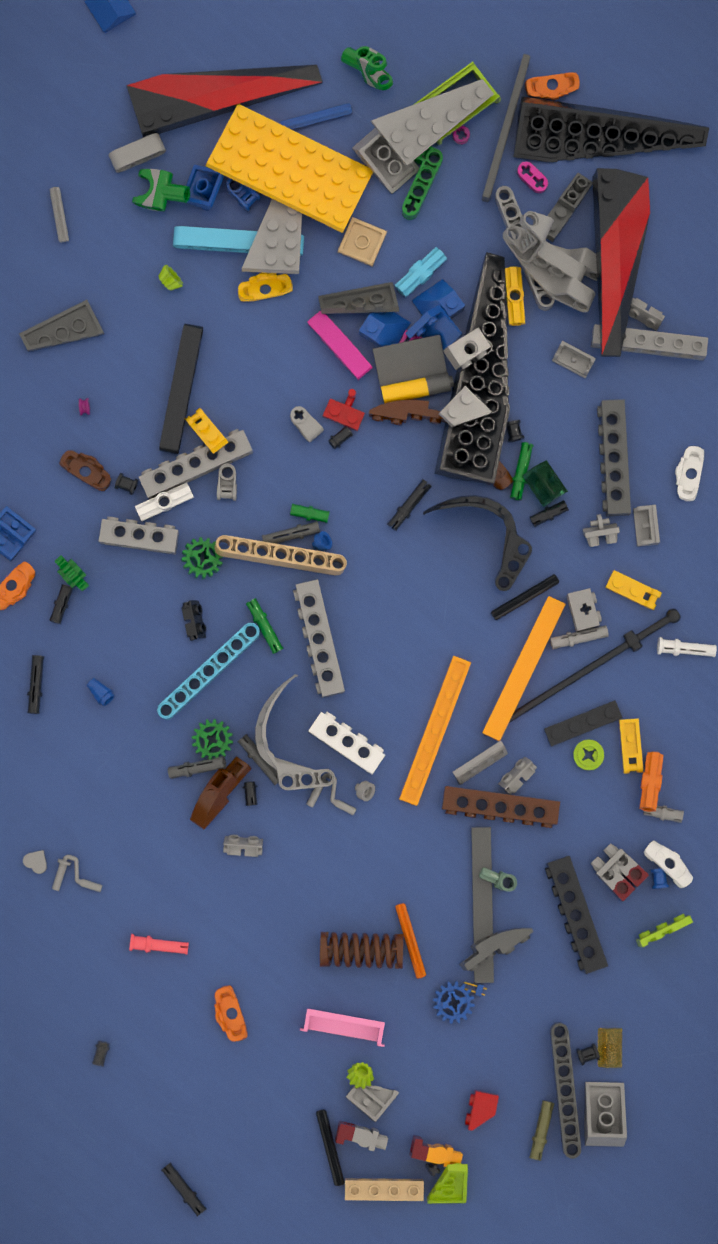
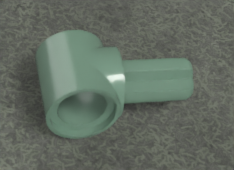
M485 867L479 873L481 879L493 883L494 887L501 891L510 892L517 886V879L511 874L502 871L497 873ZM506 877L510 880L508 888L503 886V880Z

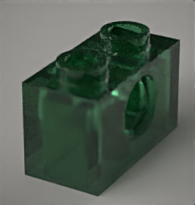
M547 460L534 466L522 475L543 507L551 504L568 492Z

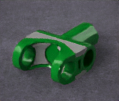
M362 46L357 50L347 47L343 51L341 61L361 71L366 84L379 90H387L393 85L392 76L384 70L387 66V61L382 54L367 46ZM389 80L387 84H381L383 81Z
M158 169L139 170L138 176L149 180L150 188L146 194L133 197V204L149 210L164 212L167 200L183 203L189 201L190 187L171 184L173 179L171 172Z

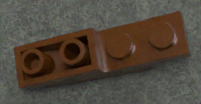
M399 400L388 402L369 410V417H372V420L383 422V419L390 420L395 425L406 423L407 416H411V419L415 421L427 419L432 424L445 423V420L439 415L440 411L428 409L429 401Z
M235 757L225 769H218L202 791L190 820L204 830L229 802L227 796L252 768L238 757Z

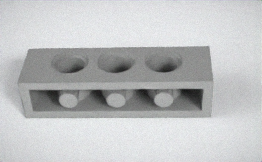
M107 517V520L102 519L99 536L100 544L176 555L179 531L175 529V526L164 525V528L156 527V524L151 522H145V525L137 524L138 521L126 519V522L118 521L119 518ZM124 528L126 531L125 535L117 537L115 535L116 530ZM138 530H142L145 533L144 537L140 540L134 538V534ZM156 533L163 534L164 537L161 542L153 541V536Z

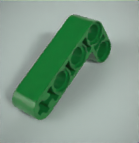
M432 146L413 160L421 166L402 205V215L407 220H414L418 216L442 165L443 155L441 151ZM431 156H437L439 158V161L436 163H432L429 160V158ZM427 172L431 175V178L425 180L421 175ZM416 189H420L423 191V195L418 197L413 192ZM413 201L415 203L413 211L408 213L407 209L411 207Z

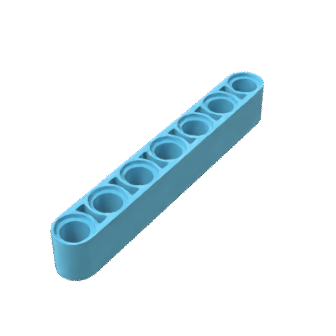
M176 226L174 227L173 247L249 253L258 231ZM301 235L300 256H303L304 235Z
M255 623L244 625L159 704L157 709L159 716L169 720L180 712L259 638V627ZM249 627H253L257 632L255 636L248 637L246 630ZM235 640H239L243 645L241 649L234 650L232 643ZM221 653L228 655L226 663L218 662V656ZM211 666L214 668L212 676L204 675L206 667ZM197 679L200 681L199 688L191 689L190 682ZM180 692L186 695V699L182 703L177 702L175 699L176 695ZM168 705L172 708V712L170 715L164 716L161 710L164 706Z

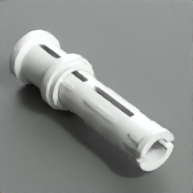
M659 637L657 643V654L671 653L677 656L681 653L715 657L717 651L716 645L681 642L679 639L665 640Z

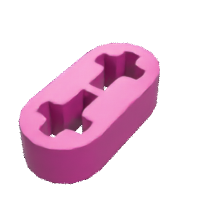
M522 162L518 166V177L535 193H543L547 189V178L533 164ZM522 168H530L529 173L532 176L530 177L527 173L523 175ZM534 178L538 182H540L541 180L543 181V188L541 186H539L538 188L536 187V181L534 180Z

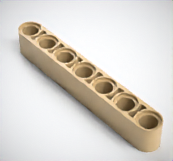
M227 535L220 536L215 543V552L219 556L335 576L342 574L347 565L345 557L340 554ZM225 542L229 548L223 550L219 547V544ZM243 545L248 551L242 553L238 550V547ZM264 549L267 554L260 556L257 550ZM277 552H282V553H284V554H285V558H284V559H279V558H277L276 553H277ZM301 555L304 561L297 562L295 556ZM314 559H321L323 565H316ZM335 561L340 562L342 568L337 569L332 563Z

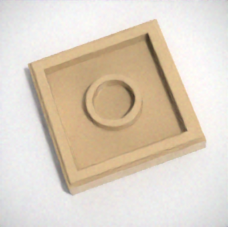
M352 217L338 253L373 267L387 231Z

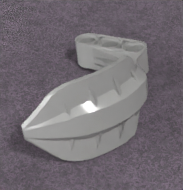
M295 674L273 692L261 709L255 726L256 747L260 757L276 769L278 784L281 789L297 790L330 786L335 781V775L331 770H314L275 758L268 748L266 724L270 711L286 685L292 679L298 677ZM327 772L330 774L331 780L329 783L321 781L322 773ZM304 774L311 776V784L304 785L301 778ZM285 776L291 777L293 781L290 787H285L282 784V779Z

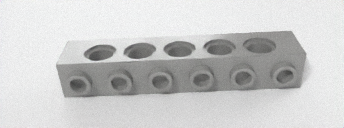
M597 324L594 325L592 330V348H601L600 325ZM626 328L622 351L704 361L707 355L708 338Z
M239 429L228 433L229 436L226 437L228 443L235 445V450L227 452L225 446L217 451L218 457L214 460H210L207 457L208 453L211 452L208 447L200 445L194 448V452L188 455L187 453L178 455L175 461L169 462L168 460L159 464V468L155 470L150 468L141 472L142 475L139 476V479L148 499L213 472L223 464H230L253 454L244 430L239 431ZM193 459L201 461L197 468L190 466V462ZM181 467L183 468V473L176 476L173 474V469ZM162 474L166 479L163 483L159 484L155 481V478Z
M317 579L296 584V590H293L295 601H299L301 606L297 610L300 620L304 619L305 627H302L304 639H309L310 645L306 647L308 656H313L314 660L311 668L313 676L317 675L319 681L315 683L317 693L322 694V698L345 693L319 581ZM307 597H312L315 600V604L312 607H307L304 604V600ZM311 616L319 618L320 621L317 625L309 624L308 620ZM316 634H321L324 637V641L321 644L313 642V637ZM326 653L329 658L327 662L321 663L317 659L318 655ZM329 671L333 674V678L331 681H324L322 674Z

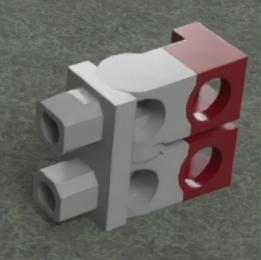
M610 843L603 850L610 859L604 863L597 856L590 864L596 871L595 874L623 902L649 874L622 849H618Z
M339 1121L335 1136V1142L343 1145L344 1141L348 1140L358 1143L361 1147H367L370 1151H374L375 1147L386 1150L388 1142L387 1136L379 1134L376 1128L370 1130L369 1128L344 1121Z

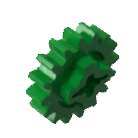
M200 537L198 542L192 539V545L187 543L185 546L187 550L182 551V554L186 556L181 559L182 562H186L183 568L190 569L189 575L195 573L196 579L199 575L202 576V579H205L206 574L211 578L213 576L212 571L217 573L219 571L217 566H222V562L219 560L223 557L215 552L216 542L209 543L210 538L203 541L202 537ZM202 546V548L198 551L193 550L196 547ZM209 549L213 552L214 556L210 554ZM204 552L205 560L200 565V556ZM205 566H212L209 569L202 570Z
M60 555L55 560V563L60 568L57 572L72 588L77 586L83 592L89 586L84 579L87 575L72 559L67 561Z
M207 719L206 725L199 723L200 729H194L197 735L192 736V739L196 740L192 746L198 747L195 751L196 753L202 752L201 758H205L206 755L208 759H212L213 756L218 758L220 754L225 757L224 751H231L228 744H233V741L229 740L233 733H227L229 726L223 728V721L217 724L216 719L213 720V723H210ZM209 727H215L211 732L207 733L204 731ZM221 731L225 735V743L220 739ZM216 734L215 739L217 740V743H212L209 746L210 741L208 740V737H213ZM200 737L205 741L204 748L200 745ZM212 748H221L218 752L210 753Z

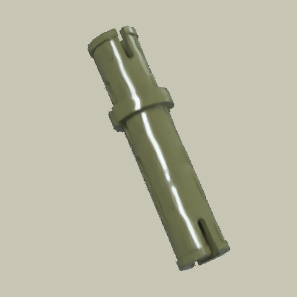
M542 1100L536 1132L532 1136L533 1144L529 1156L531 1159L542 1160V1153L545 1144H547L546 1137L555 1103Z

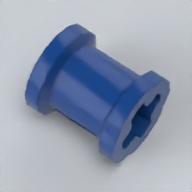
M662 868L650 869V872L653 873L654 882L652 889L669 887L666 872Z

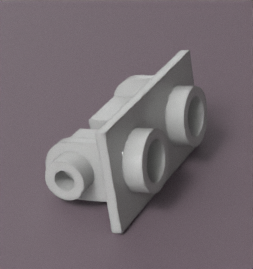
M632 298L629 316L657 331L665 317L662 315L663 312L658 311L652 306L647 311L645 309L648 304L638 298Z
M524 757L516 762L515 767L506 773L498 784L509 795L515 794L523 785L519 779L522 777L527 781L536 772L535 769L537 767L531 760Z
M238 835L225 836L223 853L241 856V849H245V856L258 857V855H262L263 839H259L256 836L248 838Z

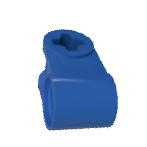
M228 178L226 183L227 192L248 212L251 205L256 200L261 199L260 195L255 190L239 183V189H231L230 184L237 181Z

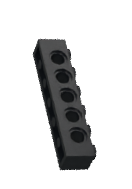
M570 856L546 863L548 867L545 868L548 879L552 878L554 886H551L554 897H558L560 901L558 905L561 916L565 915L567 921L564 923L567 934L571 933L573 941L570 942L573 952H577L580 958L577 960L580 971L584 970V973L588 974L608 967ZM560 873H565L568 877L565 884H560L557 880ZM567 891H571L574 894V900L570 903L564 900V894ZM575 909L581 914L580 919L577 921H573L570 917L571 912ZM580 928H584L587 931V936L584 939L577 937V931ZM590 946L593 949V955L586 958L583 950L585 947Z

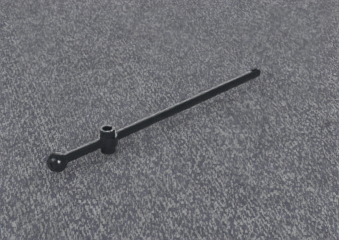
M669 609L664 618L640 633L635 634L633 630L623 635L626 640L624 643L515 710L510 722L625 650L631 648L633 652H636L643 647L641 640L668 623H677L681 618L679 612L676 609Z

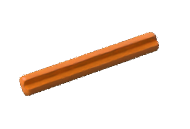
M401 903L395 906L416 978H423L426 976L425 968L406 905Z

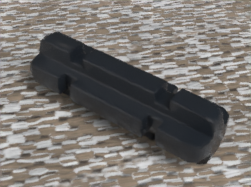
M426 1163L425 1167L431 1176L440 1173L436 1163Z

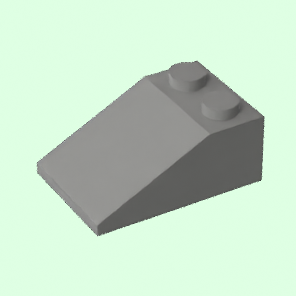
M376 128L352 147L361 161L373 171L376 178L391 194L419 171V167L414 161L405 166Z
M585 1082V1146L624 1147L627 1139L624 1083Z

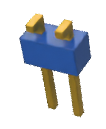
M464 982L465 984L477 987L476 991L471 990L475 995L485 996L482 993L483 989L487 990V988H484V985Z

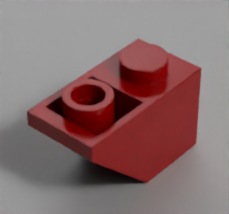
M475 1090V1093L470 1095L469 1105L472 1106L471 1113H467L465 1125H468V1130L473 1131L495 1116L499 1095Z

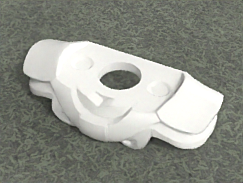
M688 447L685 450L684 457H681V461L675 469L676 485H678L677 492L679 498L684 501H694L698 492L704 462V449L700 447ZM695 469L697 471L696 478H687V470Z
M652 841L644 850L645 856L662 868L679 888H684L692 882L693 876L675 851L673 852L656 841ZM666 859L673 860V869H669L666 867Z

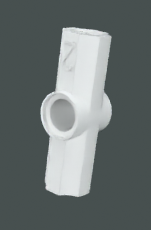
M186 482L167 492L159 493L156 497L136 505L135 508L141 521H145L162 512L171 510L173 507L194 498ZM164 497L170 500L169 504L165 507L159 505L160 499Z

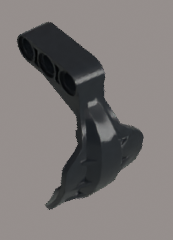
M467 495L447 499L423 511V515L440 509L472 506L489 510L503 519L507 528L502 565L495 577V585L501 591H507L512 587L532 553V546L530 542L517 534L512 514L506 507L488 497ZM521 544H526L529 548L524 554L518 552V547ZM512 560L519 563L518 568L515 570L508 568V564ZM501 577L509 579V583L506 586L498 584Z

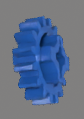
M455 981L454 986L450 982H447L448 987L446 988L441 985L442 991H435L438 998H433V1001L437 1002V1005L433 1006V1008L439 1009L436 1015L442 1014L443 1021L449 1018L450 1024L453 1023V1019L460 1023L461 1017L467 1020L466 1013L472 1014L469 1008L475 1007V1004L470 1003L474 996L468 995L471 990L465 991V984L459 987L457 981ZM454 989L461 991L465 996H457ZM447 992L448 997L445 1001L441 1002L443 994ZM451 993L455 1000H459V1003L456 1004V1012L453 1006L448 1004L452 998ZM467 1003L465 1010L460 1014V1007L462 1004ZM448 1008L452 1010L453 1016L446 1014L443 1009Z

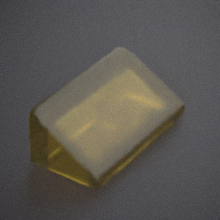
M598 1028V1053L600 1056L598 1067L622 1068V1028Z

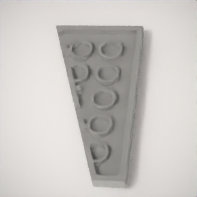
M481 79L371 120V123L404 165L407 166L494 95V93L484 80Z
M272 199L242 266V272L299 274L302 213Z

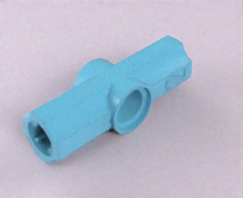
M435 247L426 257L418 260L409 269L408 273L395 284L398 292L405 298L409 296L420 284L423 285L432 277L433 272L447 260V257L440 249Z

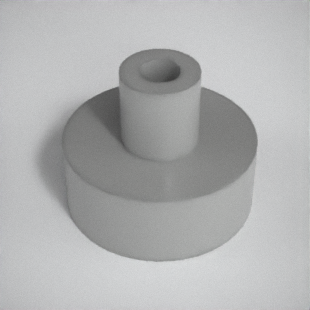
M368 781L356 784L357 797L363 801H369L375 793L374 784Z

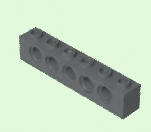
M625 399L602 400L600 406H597V417H601V425H598V435L602 436V444H599V454L603 455V462L600 463V472L604 474V481H601L602 493H605V500H602L603 512H606V517L629 516L631 514ZM613 416L616 419V424H608L606 418ZM608 436H616L617 443L611 444L608 441ZM616 454L619 459L618 462H611L609 455ZM617 473L620 477L619 481H612L610 474ZM611 492H618L621 496L620 500H613Z

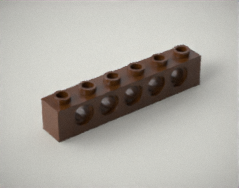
M445 786L442 803V810H446L445 814L457 815V812L465 813L464 816L476 818V814L484 815V819L495 820V817L503 818V822L514 823V820H522V824L533 826L534 822L541 823V827L552 828L553 825L558 824L560 809L559 801ZM459 797L467 799L468 804L465 808L457 805ZM478 800L486 801L487 807L485 810H479L476 807ZM498 802H503L506 806L505 812H497L495 805ZM516 805L524 806L525 813L522 816L515 813ZM536 807L544 810L542 818L534 816V809Z

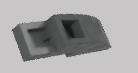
M580 173L576 174L548 214L554 220L547 239L551 242L562 231L593 185L592 181Z
M514 928L488 935L470 946L474 953L459 965L464 971L470 970L472 972L480 966L482 960L492 958L496 954L494 951L498 954H510L515 950V945L519 942L521 944L526 942L530 938L529 935L534 931L532 928Z

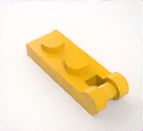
M201 408L197 409L196 413L191 417L185 418L188 425L213 454L228 443L223 434Z
M613 570L605 587L650 610L655 609L656 600L662 594L660 591L650 588ZM645 593L650 595L648 601L643 599Z
M639 718L619 720L623 773L629 774L630 771L642 773L643 761ZM629 758H636V763L629 764Z

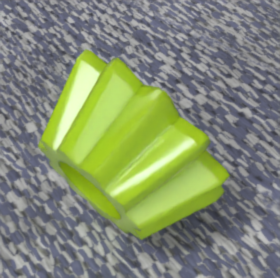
M167 264L164 265L158 276L161 283L168 290L182 287L183 282L177 273Z
M364 1062L356 1063L347 1070L349 1074L346 1078L350 1080V1085H355L356 1089L359 1087L365 1089L366 1086H371V1081L374 1080L372 1068L368 1067V1064H364Z

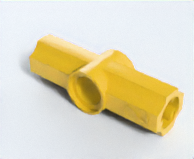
M521 267L505 268L509 326L524 325V292ZM518 293L520 299L512 300L510 294Z

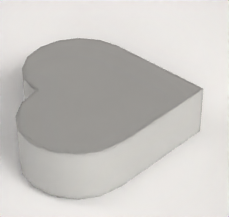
M44 850L26 854L23 858V864L27 868H32L37 874L44 873L47 869Z

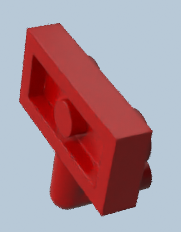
M350 389L345 404L330 398L323 417L358 431L365 413L352 408L356 391Z

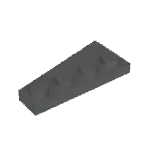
M393 282L318 296L322 314L399 312Z
M85 300L19 333L28 352L104 335V332L88 300Z

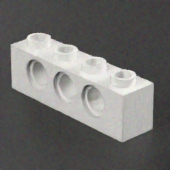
M321 712L308 732L373 775L385 757V754H383L384 750L376 744L373 746L368 744V739L360 733L356 736L350 732L352 728L342 722L340 725L334 721L336 717L329 712L325 714ZM329 726L337 728L338 732L335 736L327 735L326 730ZM345 737L353 739L354 743L351 747H345L342 744V740ZM362 747L369 750V756L366 758H361L358 754L359 749Z

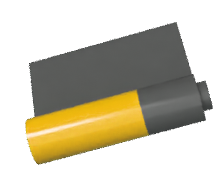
M440 334L372 348L384 404L450 392L451 387H454L453 377L447 373Z

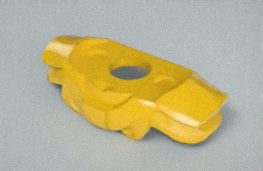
M259 273L256 276L250 277L249 281L242 282L238 286L240 301H257L282 296L293 291L290 277L286 274L277 275L276 273ZM268 285L271 291L268 294H262L260 292L261 286Z

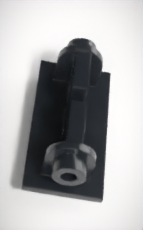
M189 600V602L182 603L183 607L181 608L184 621L191 619V623L185 624L187 637L190 638V641L197 640V638H206V625L202 619L203 610L199 601Z

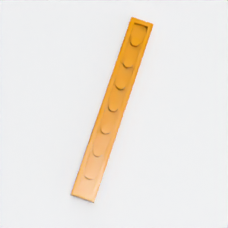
M548 596L482 734L501 741L566 606L565 603Z
M453 656L399 800L415 806L418 805L471 662Z

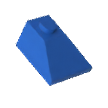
M443 279L412 300L422 316L437 305L441 306L450 319L465 309V305L457 293Z
M372 312L360 328L359 335L377 347L399 343L411 322L395 312Z

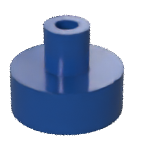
M325 531L316 534L314 542H312L313 548L322 552L331 549L332 540L329 534Z

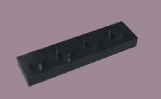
M614 700L549 726L544 731L552 747L622 719V715Z

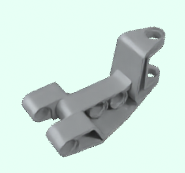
M533 211L526 212L520 218L521 227L511 225L504 230V241L529 275L551 298L580 312H588L594 300L595 292L581 283L584 276L597 281L596 253L588 248L565 249L551 245L546 241V238L554 220L549 216ZM526 217H530L533 220V225H529L526 222ZM509 231H513L516 234V239L510 238Z

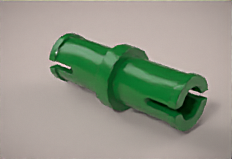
M292 503L290 516L307 518V521L312 519L327 523L330 511L315 509L310 505L305 507Z

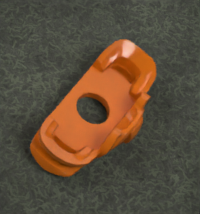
M573 72L533 77L525 81V90L528 96L558 100L560 97L579 89L580 80L578 74ZM555 79L558 87L555 90H550L547 87L548 80Z
M22 562L0 584V610H5L10 604L14 605L27 595L26 593L31 587L30 582L35 577V570L29 563ZM11 580L17 583V587L13 591H9L6 588L7 583Z
M230 985L219 988L215 992L216 1022L219 1023L222 1031L226 1032L229 1040L233 1042L244 1040L248 1035L237 996ZM229 1008L236 1009L237 1017L235 1019L228 1018L227 1010Z

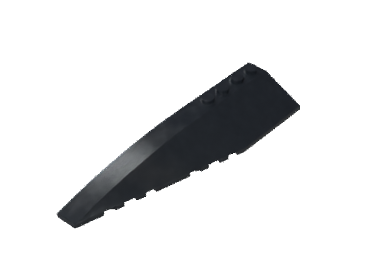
M486 252L465 335L479 327L491 347L486 350L488 354L478 360L476 357L471 360L472 364L467 368L462 369L460 367L457 369L450 401L466 386L492 412L487 416H482L454 427L445 422L434 474L454 479L494 484L510 413V404L508 400L509 371L507 368V313L505 310L506 291L504 284L505 257ZM465 346V352L467 354H472L471 349Z

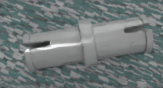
M663 805L657 806L656 812L644 811L643 815L660 818L662 821L670 820L682 823L684 811L674 810Z

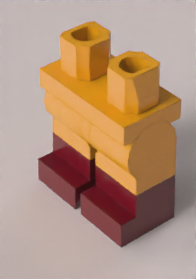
M413 1135L409 1153L411 1158L442 1164L443 1167H446L448 1164H461L463 1156L460 1151L453 1150L454 1148L449 1144H445V1147L441 1144L430 1145L423 1143L422 1137Z

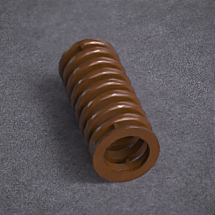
M321 932L320 967H329L333 956L335 966L340 967L344 955V962L347 968L352 966L353 957L355 958L356 967L361 968L365 954L367 968H372L375 955L377 968L381 969L383 967L384 958L386 957L387 968L392 969L396 953L397 963H395V969H403L404 934H394L390 948V938L387 933L382 936L381 946L377 933L372 935L370 945L368 934L363 933L359 948L358 934L352 933L349 945L348 935L346 932H343L338 948L336 932L331 933L329 946L327 945L329 932Z

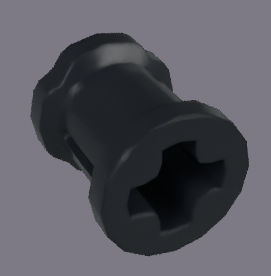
M521 420L507 422L509 443L525 438L520 428Z
M120 473L114 488H120L133 495L139 480L125 477L123 473Z
M595 1043L581 1050L579 1048L576 1049L582 1066L585 1065V1062L594 1059L600 1060Z

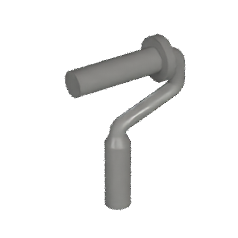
M325 773L321 777L323 783H329L326 778L331 780L329 773ZM335 777L331 790V803L335 807L354 815L356 808L340 800H335L337 785ZM323 787L314 788L306 803L308 806L314 807Z
M65 855L63 859H58L57 862L60 864L52 886L53 890H60L67 865H71V862L67 861L69 859L74 861L75 882L82 887L101 892L103 885L79 879V861L77 857Z

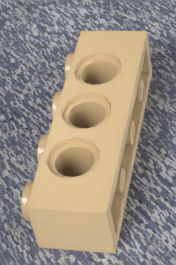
M345 1178V1200L424 1201V1180Z

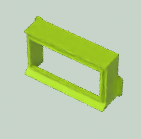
M474 62L468 64L415 103L417 104L440 95L470 72L474 74L477 80L483 79L494 93V95L436 141L438 145H441L444 138L494 102L497 104L501 100L500 95L497 94Z

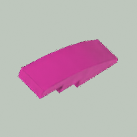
M319 311L307 321L308 325L358 380L373 368L326 314H322Z

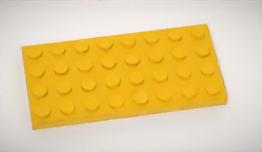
M240 104L236 106L206 163V167L341 233L344 232L373 174L369 167Z

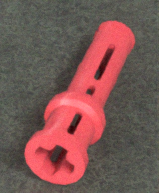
M131 934L129 951L135 949L144 950L146 953H149L153 950L187 955L189 942L152 939L150 936L139 937Z

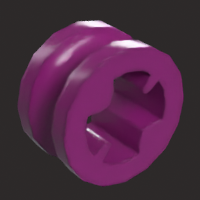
M461 126L453 132V140L457 144L463 145L468 142L470 132L467 127ZM460 131H463L466 138L458 139L459 135L456 133L460 134Z
M79 398L80 416L84 413L90 415L89 398L85 400Z

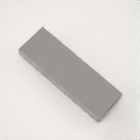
M499 741L453 771L457 782L463 784L506 756L508 752L502 741Z

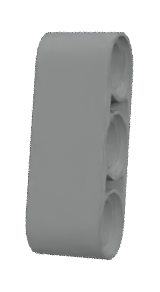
M154 133L110 152L109 158L116 173H119L164 154L166 149L160 135Z

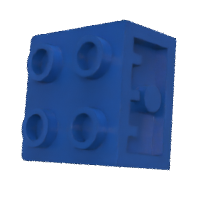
M437 305L428 310L405 334L409 339L416 335L418 337L422 335L424 338L440 334L442 349L445 350L462 335V332L441 306Z

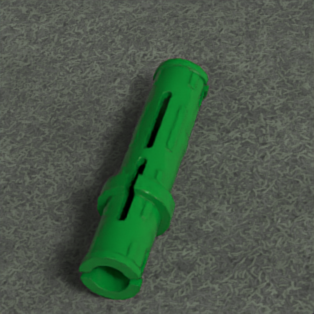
M521 443L515 477H512L511 499L522 500L524 485L527 484L526 476L533 444Z
M255 598L247 602L246 606L254 618L252 620L254 623H257L272 653L275 654L279 650L284 649L266 618V612H263L257 599Z

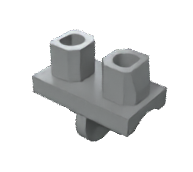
M601 514L596 515L597 520L590 521L591 527L582 529L583 535L590 547L598 546V536L605 535L607 544L617 543V533H620L619 526L617 527L616 523L610 524L609 518L602 519Z

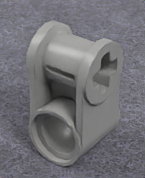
M298 406L292 409L290 414L291 421L309 443L324 431L322 426L305 408ZM296 412L298 414L303 413L302 420L299 418L295 419Z
M223 464L219 468L217 500L224 498L236 501L237 473L231 464ZM226 468L233 470V475L229 478H225L222 475L223 470Z

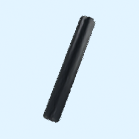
M555 574L551 575L494 609L491 615L495 620L502 618L559 583L558 577Z
M325 1109L316 1111V1116L335 1186H341L345 1182L327 1112Z

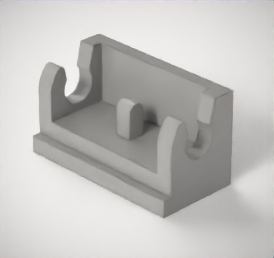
M562 341L552 361L586 378L596 358Z
M656 505L634 508L637 547L658 545L660 537Z

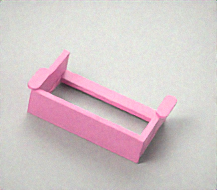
M307 1009L304 1028H300V1031L307 1032L309 1029L376 1041L377 1046L385 1047V1044L381 1043L385 1022Z

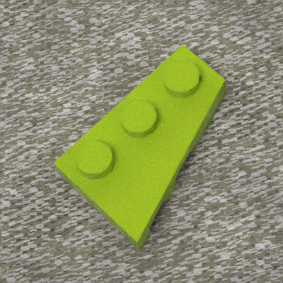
M683 913L674 917V922L670 924L664 922L657 925V930L651 933L647 930L638 934L640 937L636 939L638 946L645 947L648 945V942L657 941L666 934L673 933L693 923L691 916H685Z
M448 1164L427 1196V1204L466 1203L468 1164Z

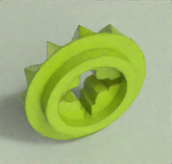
M583 740L575 747L573 758L576 764L583 770H594L602 764L604 750L594 740ZM583 748L588 752L596 750L592 754L594 762L589 758L582 760L585 756Z

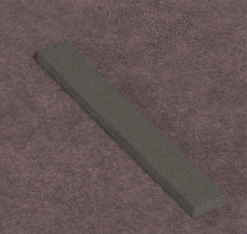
M523 54L482 196V201L488 202L491 197L530 62V55Z
M491 827L471 828L473 944L493 934L492 883L479 877L483 867L492 870ZM493 957L488 960H482L480 966L474 970V983H494Z

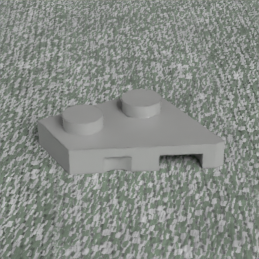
M465 386L440 411L439 415L451 427H454L461 423L487 416L492 411Z
M354 1085L345 1098L376 1122L399 1092L373 1085L366 1086L365 1089L361 1087L356 1089Z

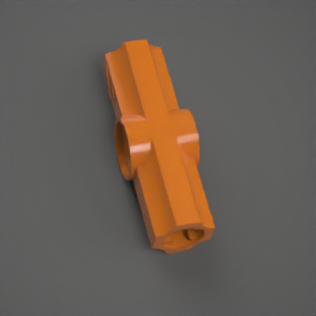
M647 752L645 771L642 774L641 780L642 793L639 809L646 812H656L658 793L661 790V771L664 755L659 752Z

